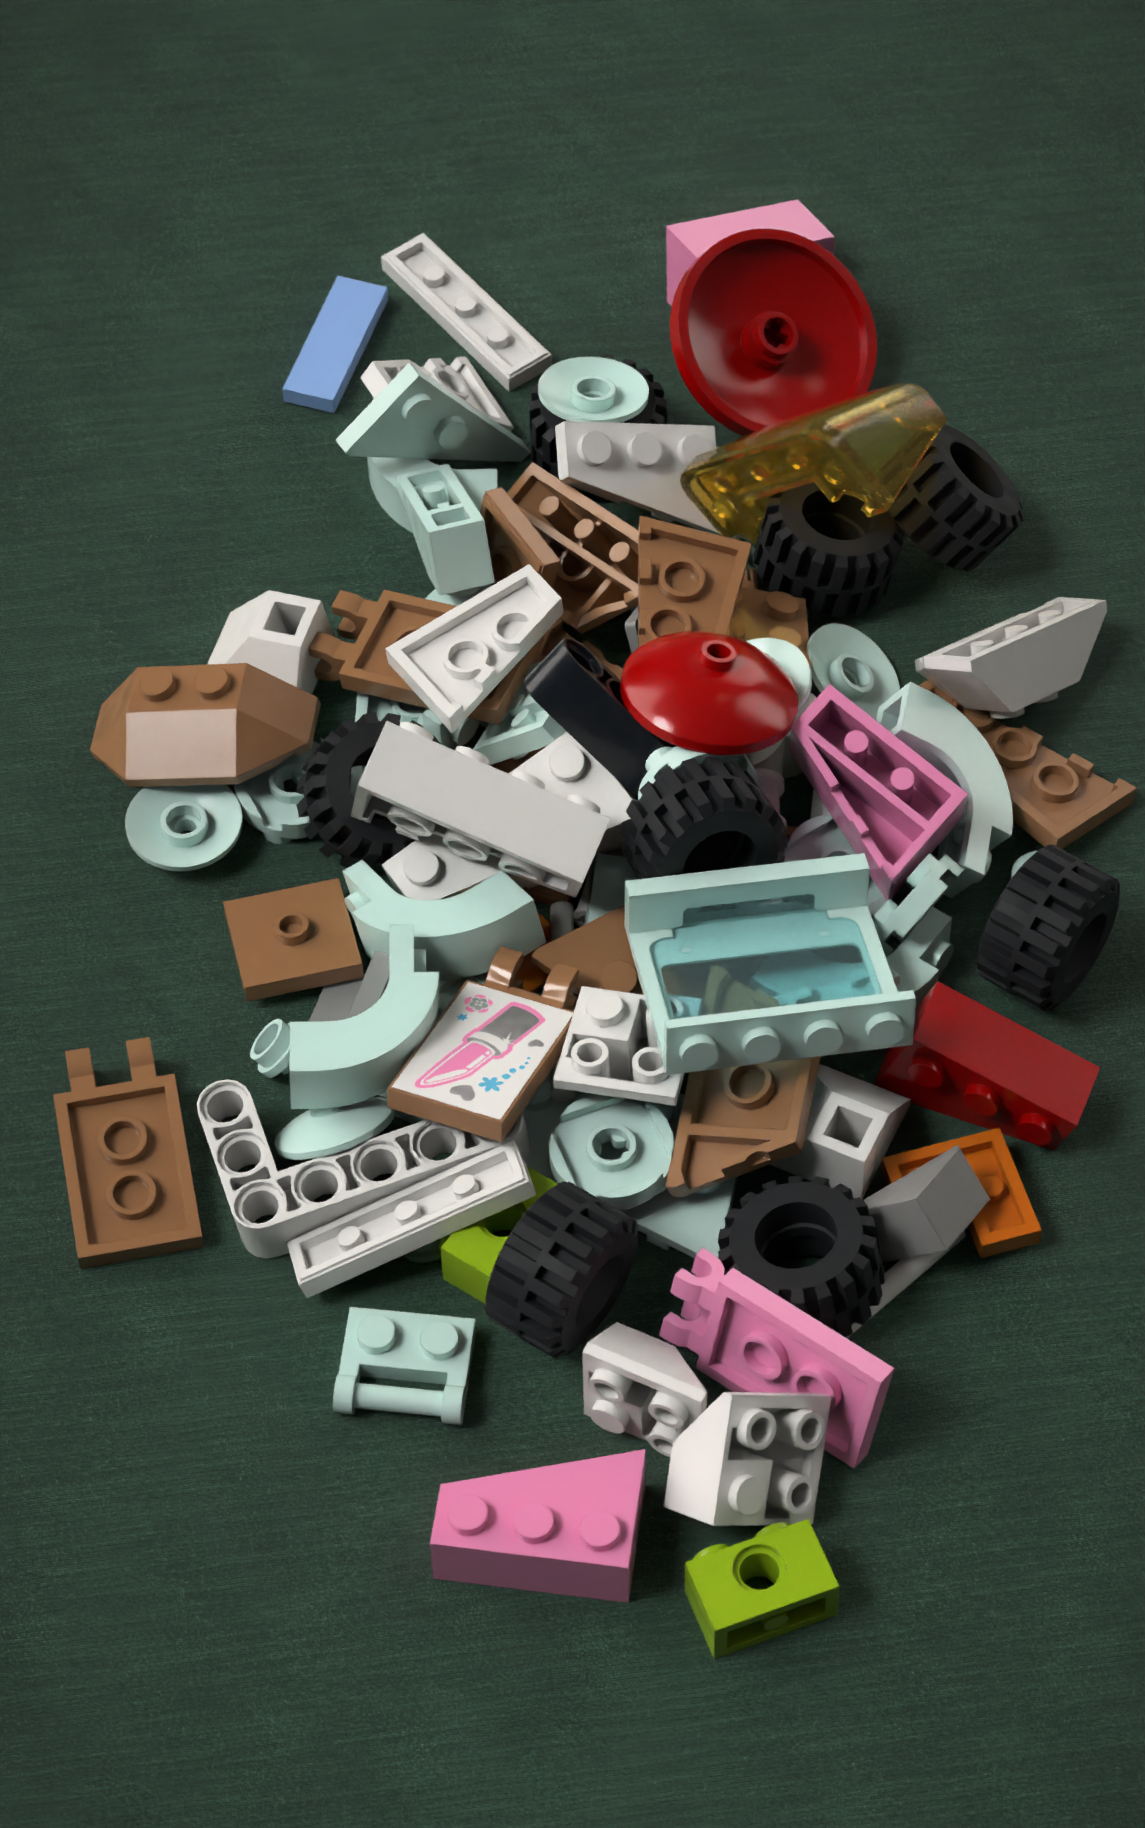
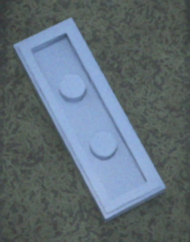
M337 276L282 388L284 402L335 413L388 302V288L386 286Z

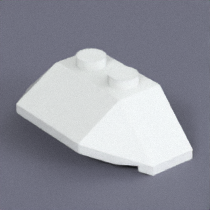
M1070 597L1055 598L1027 613L1018 614L916 659V671L964 708L989 710L990 717L997 719L1020 716L1025 713L1024 707L1032 703L1054 700L1058 697V691L1080 681L1107 613L1106 600Z

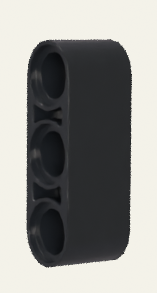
M566 637L525 678V687L531 697L625 788L638 796L641 781L647 774L645 768L647 758L661 747H675L676 745L662 740L640 725L629 713L620 693L621 680L583 644L573 638Z

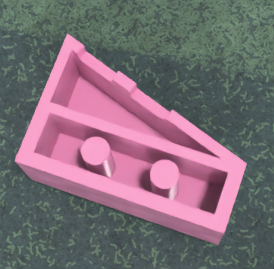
M799 200L667 225V303L672 307L677 287L691 264L711 246L732 234L761 228L785 230L816 242L833 255L835 236Z
M831 684L822 691L793 724L790 733V753L856 854L865 853L870 868V876L886 901H888L906 883V879L924 858L936 849L964 817L968 793Z
M646 1449L440 1484L430 1540L433 1579L629 1603L646 1486Z

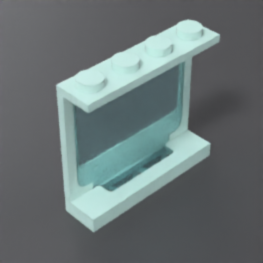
M865 853L625 881L624 927L666 1075L913 1045L916 997L913 990L897 991L868 908L870 868Z

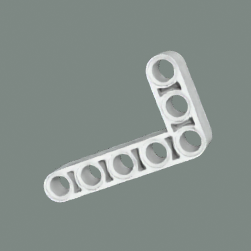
M229 1079L216 1081L208 1085L201 1092L197 1101L198 1115L242 1242L248 1252L256 1257L265 1259L289 1253L287 1242L514 1139L523 1154L525 1163L529 1161L531 1154L529 1135L522 1112L508 1132L511 1134L505 1137L502 1142L426 1119L369 1139L345 1151L315 1158L277 1171L254 1102L246 1086L238 1081ZM238 1115V1117L232 1121L221 1122L228 1116ZM451 1153V1156L444 1160H431L438 1154ZM256 1165L247 1172H238L244 1166ZM381 1174H393L384 1181H372ZM333 1194V1197L327 1201L313 1202L321 1195ZM275 1215L265 1223H254L262 1216Z

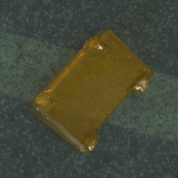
M896 383L782 420L701 453L690 461L681 475L680 482L682 489L721 536L732 538L737 534H741L750 539L755 545L771 495L814 482L831 503L840 500L843 494L851 495L864 501L865 504L861 510L867 517L887 512L948 418L924 388L916 384Z

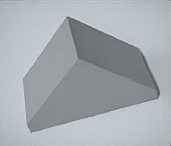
M956 1145L863 1201L868 1206L869 1215L874 1218L882 1263L947 1251L988 1203L990 1198L961 1149Z

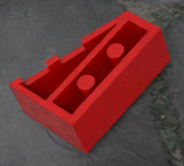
M937 981L915 1008L913 1045L888 1048L873 1085L911 1099V1104L990 1130L1000 1127L1002 1134L1054 1151L1077 1127L1100 1067Z

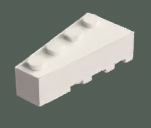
M386 721L358 782L351 817L370 823L374 813L388 817L392 823L397 825L395 830L398 834L418 841L421 836L428 837L432 834L443 837L444 844L451 849L453 854L473 861L474 859L485 861L489 854L499 857L501 859L498 866L504 872L572 897H577L611 819L600 814L601 808L597 804L577 795H568L565 799L544 789L545 784L540 779L529 773L514 770L510 775L488 765L490 761L485 755L474 749L457 746L453 750L434 742L433 734L419 725L401 722L398 726Z
M568 732L514 769L537 777L545 784V790L565 799L568 795H577L597 804L601 808L600 814L611 818L597 852L607 853L621 847V843L624 841L620 834L621 824L623 821L630 819L626 810L633 799L618 780ZM435 834L428 837L421 836L419 841L415 840L382 864L393 889L402 896L416 900H439L461 894L502 870L498 866L501 858L490 854L485 861L475 859L473 861L453 854L451 849L444 844L443 837ZM506 873L521 888L527 887L529 890L539 885Z

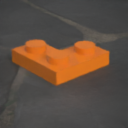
M1000 1127L882 1158L881 1173L888 1186L958 1145L990 1198L988 1203L968 1225L980 1258L1040 1243L1041 1227Z

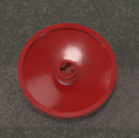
M770 228L751 229L732 234L711 246L691 264L683 275L674 295L670 314V339L680 375L700 406L717 422L734 433L766 444L786 445L806 442L823 435L847 419L865 397L874 375L877 359V335L872 312L861 287L850 271L831 252L816 242L793 232Z

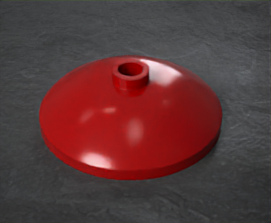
M675 632L641 645L626 660L620 681V693L625 707L640 725L655 736L673 745L707 754L741 755L768 748L779 742L789 733L798 710L799 701L796 687L792 679L776 660L760 648L744 640L715 632Z

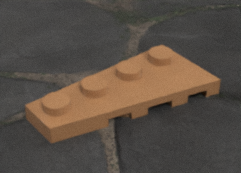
M640 516L638 526V648L653 639L675 632L707 631L727 635L750 557L752 543Z
M929 680L918 685L953 705L982 734L993 750L1006 778L1012 802L1013 821L1044 847L1053 844L1063 849L1133 803L1137 787L1120 778L1115 784L1092 773L1093 763L1074 753L1069 759L1041 745L1043 736L1025 726L1021 729L1008 727L995 720V718L990 717L989 710L964 708Z

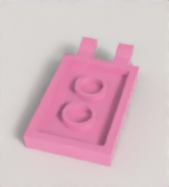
M702 1248L696 1254L692 1273L696 1276L681 1268L674 1275L670 1291L673 1295L684 1300L680 1315L686 1320L670 1312L663 1318L659 1336L674 1345L687 1347L698 1354L696 1369L732 1392L824 1393L832 1396L824 1450L854 1469L868 1455L895 1368L738 1270L732 1268L724 1275V1266L721 1260L713 1253Z

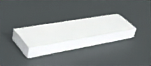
M424 233L381 256L382 270L509 392L552 366L551 354Z
M515 1139L288 1241L287 1245L298 1285L306 1298L536 1196L537 1194L523 1154Z

